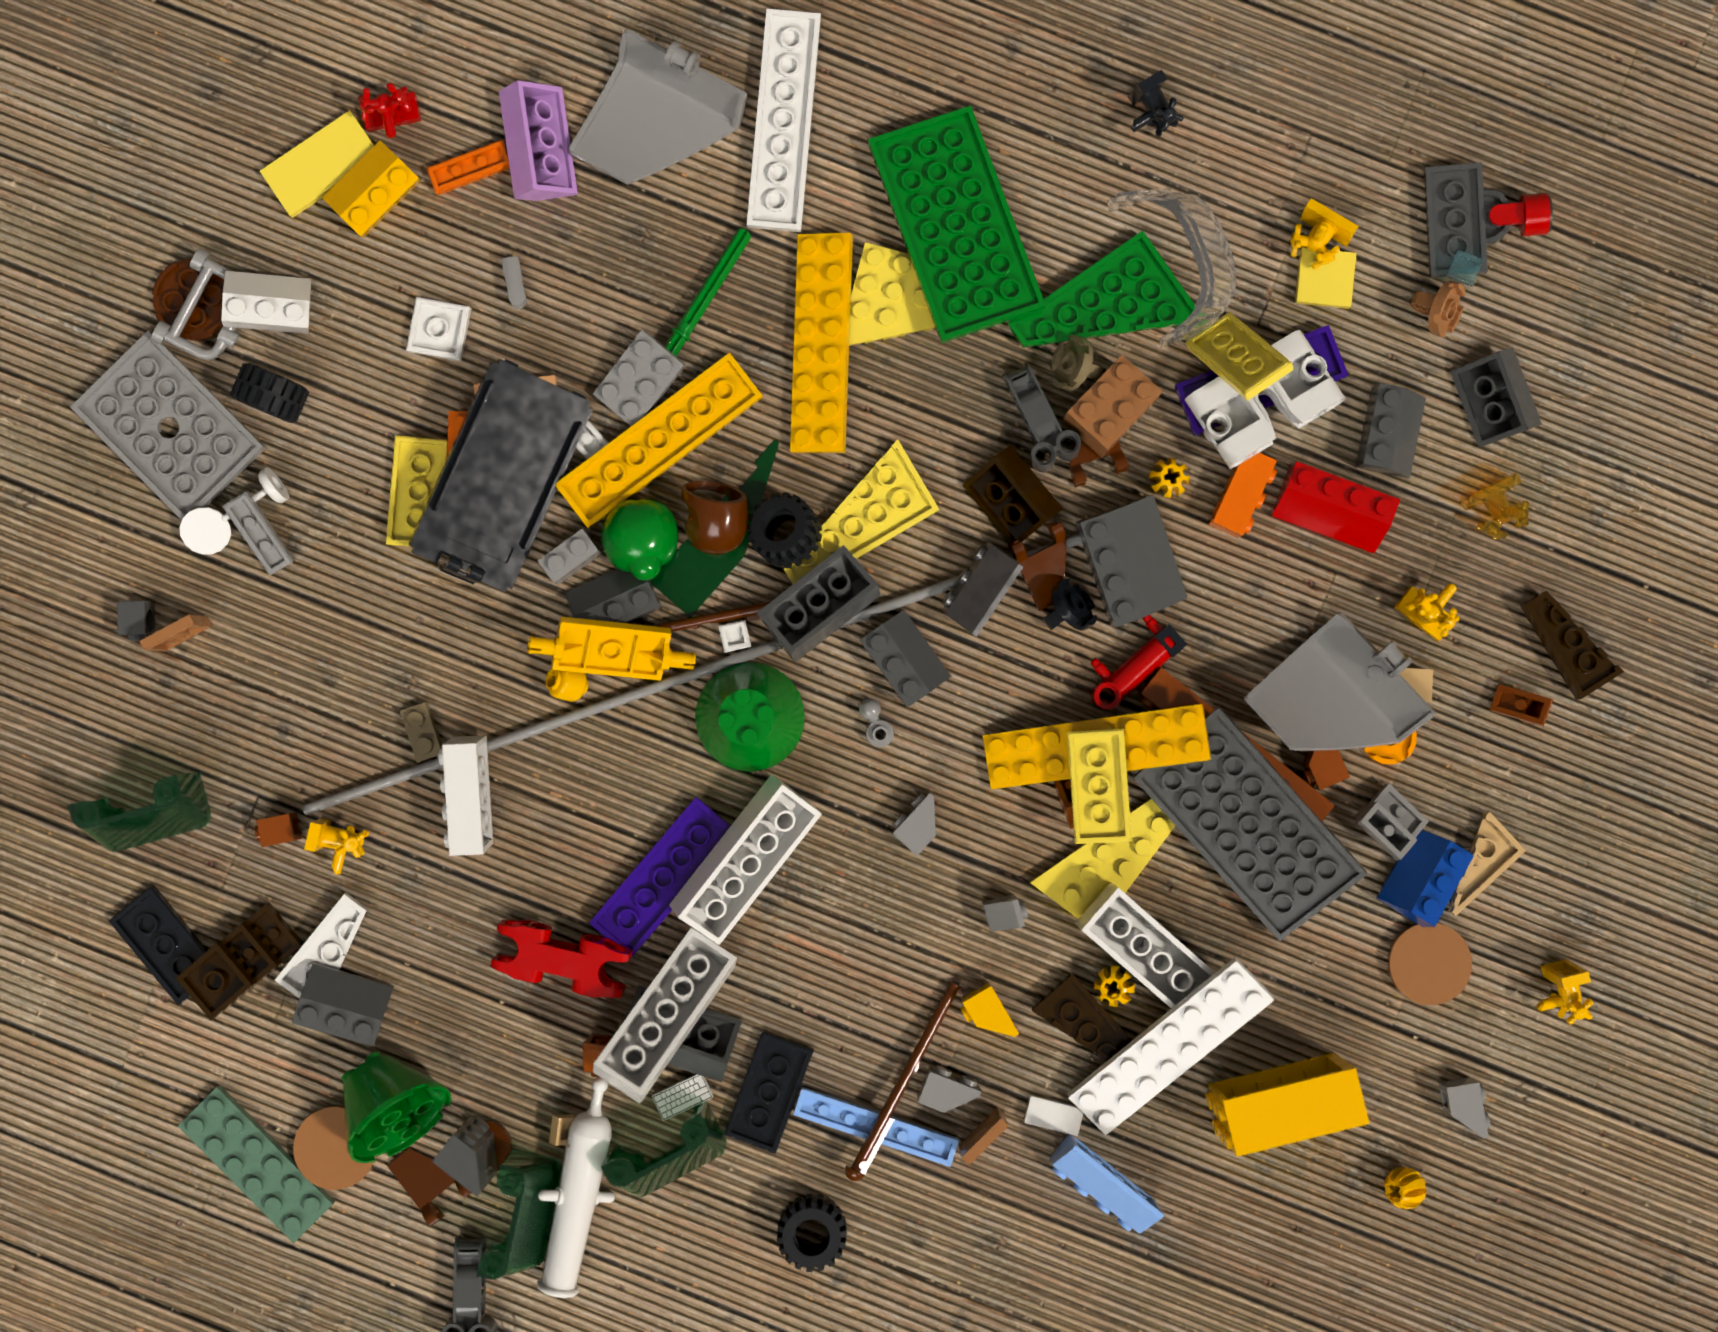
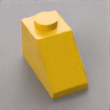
M990 982L961 998L964 1006L960 1010L967 1022L973 1020L976 1027L1013 1037L1019 1034Z

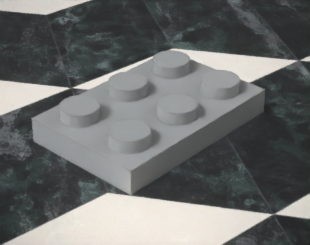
M641 330L594 391L593 395L627 424L632 426L650 413L686 364L646 330Z

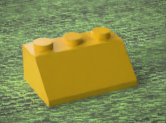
M379 140L322 199L360 237L364 238L420 182V179Z

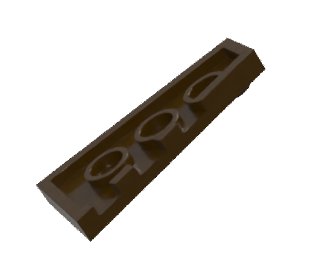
M1547 591L1539 593L1520 605L1575 700L1586 697L1624 672L1618 665H1614L1607 658L1608 654L1588 638L1589 634L1570 619L1569 613Z
M1070 973L1031 1008L1034 1013L1050 1022L1053 1026L1072 1037L1106 1062L1132 1041L1073 973Z

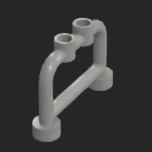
M198 248L189 265L190 268L200 272L172 326L160 321L152 333L151 340L160 345H163L166 341L197 358L213 360L223 353L226 346L233 348L240 334L235 331V327L223 326L214 346L210 349L201 348L180 337L212 274L225 279V271H231L210 260L209 252Z

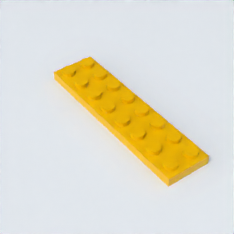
M851 233L798 234L790 436V452L846 453L853 235Z
M729 352L559 480L555 486L586 527L590 529L606 517L616 505L631 498L761 400L763 395Z
M1203 704L983 735L990 788L992 790L1070 779L1067 732L1124 728L1127 771L1211 760Z

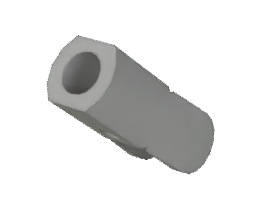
M518 256L503 258L501 261L510 303L514 308L522 309L525 307L527 299Z

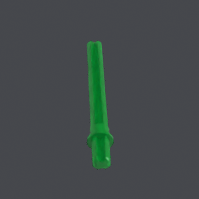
M738 228L677 326L675 328L672 327L671 331L673 333L664 346L675 356L678 355L686 341L690 342L689 336L750 241L751 234L745 229Z

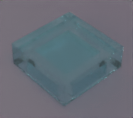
M1457 250L1446 278L1472 287L1484 259Z

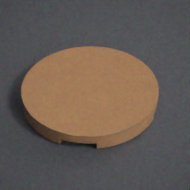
M1416 923L1403 929L1390 946L1387 968L1390 979L1401 994L1414 1002L1424 1005L1443 1004L1459 995L1469 981L1472 971V957L1469 947L1458 932L1444 924L1437 923L1435 927H1421Z
M344 1105L324 1107L315 1111L302 1122L296 1132L293 1143L296 1165L302 1175L318 1187L339 1190L353 1186L368 1174L375 1163H358L352 1160L348 1154Z

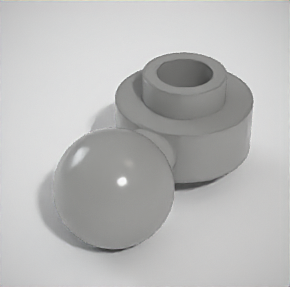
M868 698L863 700L859 706L860 715L864 719L869 720L866 728V737L873 746L885 747L893 739V728L889 722L879 718L881 707L878 701ZM883 729L885 736L880 739L876 738V731Z

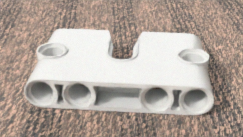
M1301 330L1294 331L1271 345L1292 362L1294 370L1250 400L1244 399L1220 377L1210 381L1186 397L1185 402L1204 429L1205 438L1214 444L1229 469L1240 465L1274 444L1273 440L1276 439V435L1268 413L1258 399L1259 395L1269 396L1277 409L1298 429L1335 408L1346 399L1327 372L1326 361L1321 356L1315 354ZM1306 367H1315L1319 375L1312 376L1308 374ZM1220 423L1225 430L1217 433L1211 429L1210 425Z

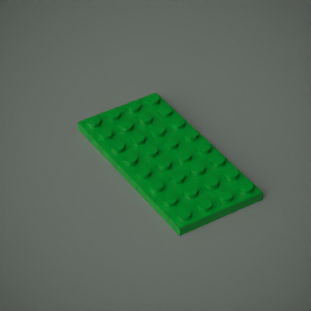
M971 105L868 139L869 149L941 344L1045 309L1044 299Z

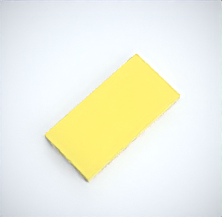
M349 110L260 170V173L289 216L294 218L322 199L374 144Z
M1231 312L1185 342L1190 352L1247 401L1294 370L1291 361Z
M395 436L386 536L387 545L411 547L408 545L447 459L448 440Z
M1124 728L1067 732L1075 844L1132 841Z

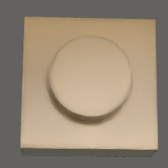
M576 1114L552 1116L550 1144L554 1146L566 1145L569 1126L574 1117L577 1116Z

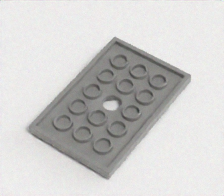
M148 330L70 408L182 520L189 511L198 507H207L266 447L164 344L160 345L152 341V332ZM169 417L175 418L179 423V432L173 438H165L160 433L161 422Z

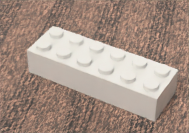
M771 774L669 906L678 918L720 945L822 813L809 801Z
M1112 882L1075 923L1085 934L1171 1009L1215 974L1212 969Z
M690 928L597 1058L593 1066V1073L640 1104L735 968L737 957L693 928Z

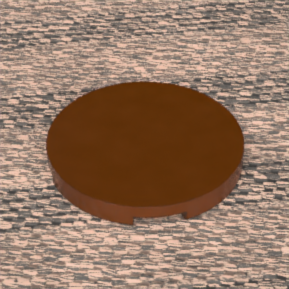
M192 259L175 261L167 266L156 279L152 295L155 316L159 322L163 321L172 326L200 272L189 267ZM212 274L180 337L190 341H201L219 334L223 327L221 321L223 278Z

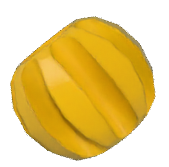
M1168 457L1167 465L1160 459L1154 464L1158 472L1150 471L1149 480L1153 479L1156 481V485L1151 486L1155 493L1162 489V497L1171 498L1172 491L1176 496H1180L1185 492L1181 483L1189 485L1190 476L1183 474V471L1188 468L1184 462L1177 466V458ZM1166 474L1174 475L1175 479L1171 482L1170 480H1165L1164 476Z
M1111 965V972L1107 968H1103L1098 972L1101 980H1094V989L1101 991L1097 995L1101 1002L1104 999H1108L1109 1006L1118 1007V1000L1123 1005L1131 1000V996L1128 993H1135V983L1128 981V979L1133 977L1128 970L1125 974H1122L1120 966ZM1113 981L1118 983L1116 991L1111 989Z
M1398 1167L1392 1170L1384 1181L1385 1195L1394 1206L1403 1209H1413L1419 1206L1426 1197L1425 1179L1413 1168Z

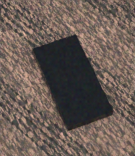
M152 885L111 918L109 922L177 1005H181L190 995L175 978L208 950L157 887Z
M762 1030L724 1135L776 1154L814 1049Z

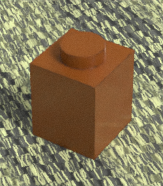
M297 812L256 820L255 836L257 841L261 842V847L302 839Z

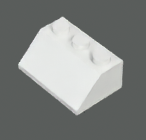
M225 271L221 318L223 326L309 334L311 279Z

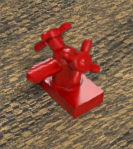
M388 83L386 86L392 95L381 93L376 98H369L370 89L364 88L363 95L358 96V101L362 111L361 117L365 122L368 132L385 129L386 136L393 138L397 133L396 126L422 121L417 95L414 91L406 93L408 91L406 86L396 89L393 83Z

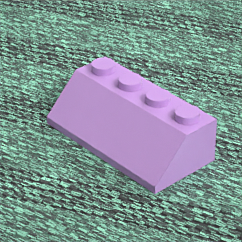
M517 80L499 91L514 199L541 201L577 195L573 157L569 153L571 144L562 87Z

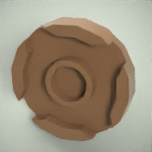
M1448 281L1440 287L1436 295L1417 291L1410 303V307L1419 313L1428 315L1430 333L1444 338L1446 337V332L1452 333L1460 320L1464 306H1460L1459 302L1460 296L1465 297V288L1461 283Z

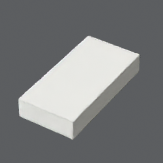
M1030 1094L1024 1123L1078 1136L1083 1112L1075 1105Z

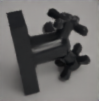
M1162 69L1140 82L1128 96L1133 106L1142 101L1148 110L1133 120L1131 126L1133 132H1136L1145 125H1154L1156 136L1160 137L1162 132H1165L1169 126L1176 127L1178 126V121H1183L1184 119L1174 109L1177 99L1172 97L1168 103L1161 90V86L1167 80Z

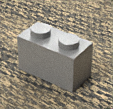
M581 529L539 559L538 563L552 582L560 585L603 553L588 532Z

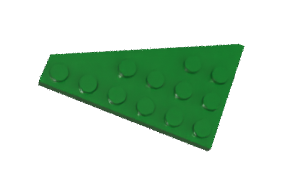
M1142 230L1044 298L1045 309L1016 318L1008 323L1007 326L1020 345L1026 348L1068 342L1070 335H1078L1089 339L1200 322L1204 317Z

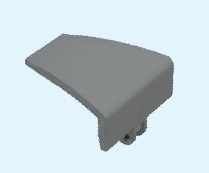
M626 29L621 38L618 63L594 107L571 143L569 153L627 185L694 155L738 130L743 118L747 93L699 67L700 54L695 51L691 53L681 48L680 43L674 41L666 50Z
M1338 612L1244 697V700L1286 746L1294 751L1343 750L1400 743L1436 714L1428 703L1400 675L1413 660L1410 657L1406 658L1396 647L1397 643L1394 640L1378 651L1342 612Z

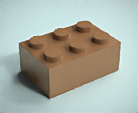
M1121 355L1067 411L1062 422L1069 429L1076 432L1081 440L1103 458L1157 401L1163 391L1126 357Z

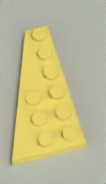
M898 439L822 525V530L819 531L822 539L821 542H816L819 548L816 552L812 550L810 553L812 557L808 561L805 558L801 560L802 565L796 566L793 563L792 568H784L792 584L843 545L855 559H858L939 511L938 506Z
M1149 798L1130 812L1132 841L1083 844L1070 855L1055 863L1047 871L1029 882L1079 919L1110 882L1126 893L1176 825Z

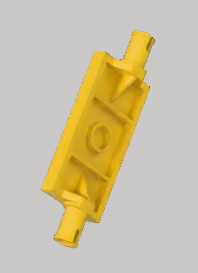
M560 616L557 636L554 639L529 636L528 640L530 642L527 645L528 654L552 655V670L661 680L663 671L669 670L670 667L693 670L694 665L692 664H695L696 661L694 652H677L669 648L672 635L670 628Z

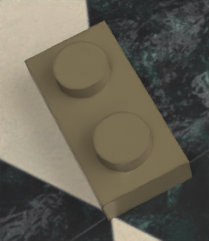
M428 702L401 710L400 714L417 763L438 756L439 749L442 748V742Z

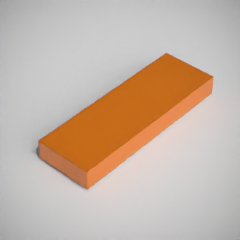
M502 139L426 169L435 193L439 196L508 170L510 166L507 148Z

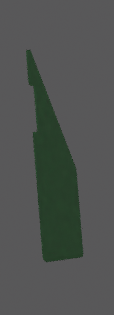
M774 440L756 460L757 470L739 489L747 497L748 517L750 514L754 515L755 510L753 508L755 505L760 506L779 446L777 440ZM726 495L721 501H731V500H730V498ZM746 531L742 543L735 550L718 556L698 551L687 539L675 552L672 559L661 568L659 574L652 579V584L691 617L743 559L749 543L747 536L750 534Z

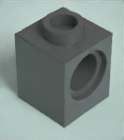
M117 602L118 635L128 636V641H141L145 638V635L155 633V602Z

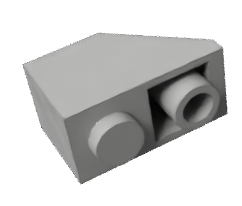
M930 792L926 795L921 793L911 803L914 809L907 816L902 813L892 824L895 827L892 834L916 856L936 836L934 796Z
M1014 894L982 902L991 932L1025 927L1023 919L1028 918L1026 907L1022 899L1018 900Z
M937 1065L935 1069L928 1067L917 1100L922 1105L945 1113L979 1098L982 1091L980 1086L977 1085L976 1080L962 1075L961 1079L951 1075V1070Z
M1471 1077L1438 1082L1443 1110L1482 1138H1489L1487 1128H1490V1119L1488 1113L1484 1112L1483 1101L1486 1100V1095L1482 1084Z

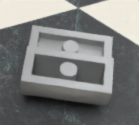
M1390 783L1385 784L1369 804L1363 805L1355 817V822L1397 861L1401 860L1417 841L1416 836L1429 822Z

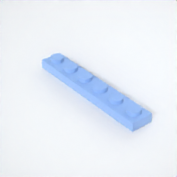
M805 1087L801 1088L793 1113L795 1116L864 1139L867 1138L880 1114L878 1111ZM891 1116V1118H894V1121L881 1143L882 1145L951 1167L959 1138Z

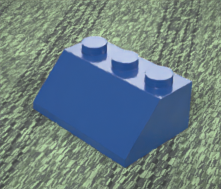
M1421 830L1416 836L1417 841L1401 860L1396 861L1376 899L1421 927H1435L1474 855L1450 840Z

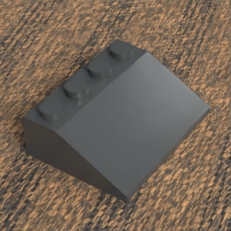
M1154 495L1075 522L1111 626L1118 627L1141 619L1188 598Z

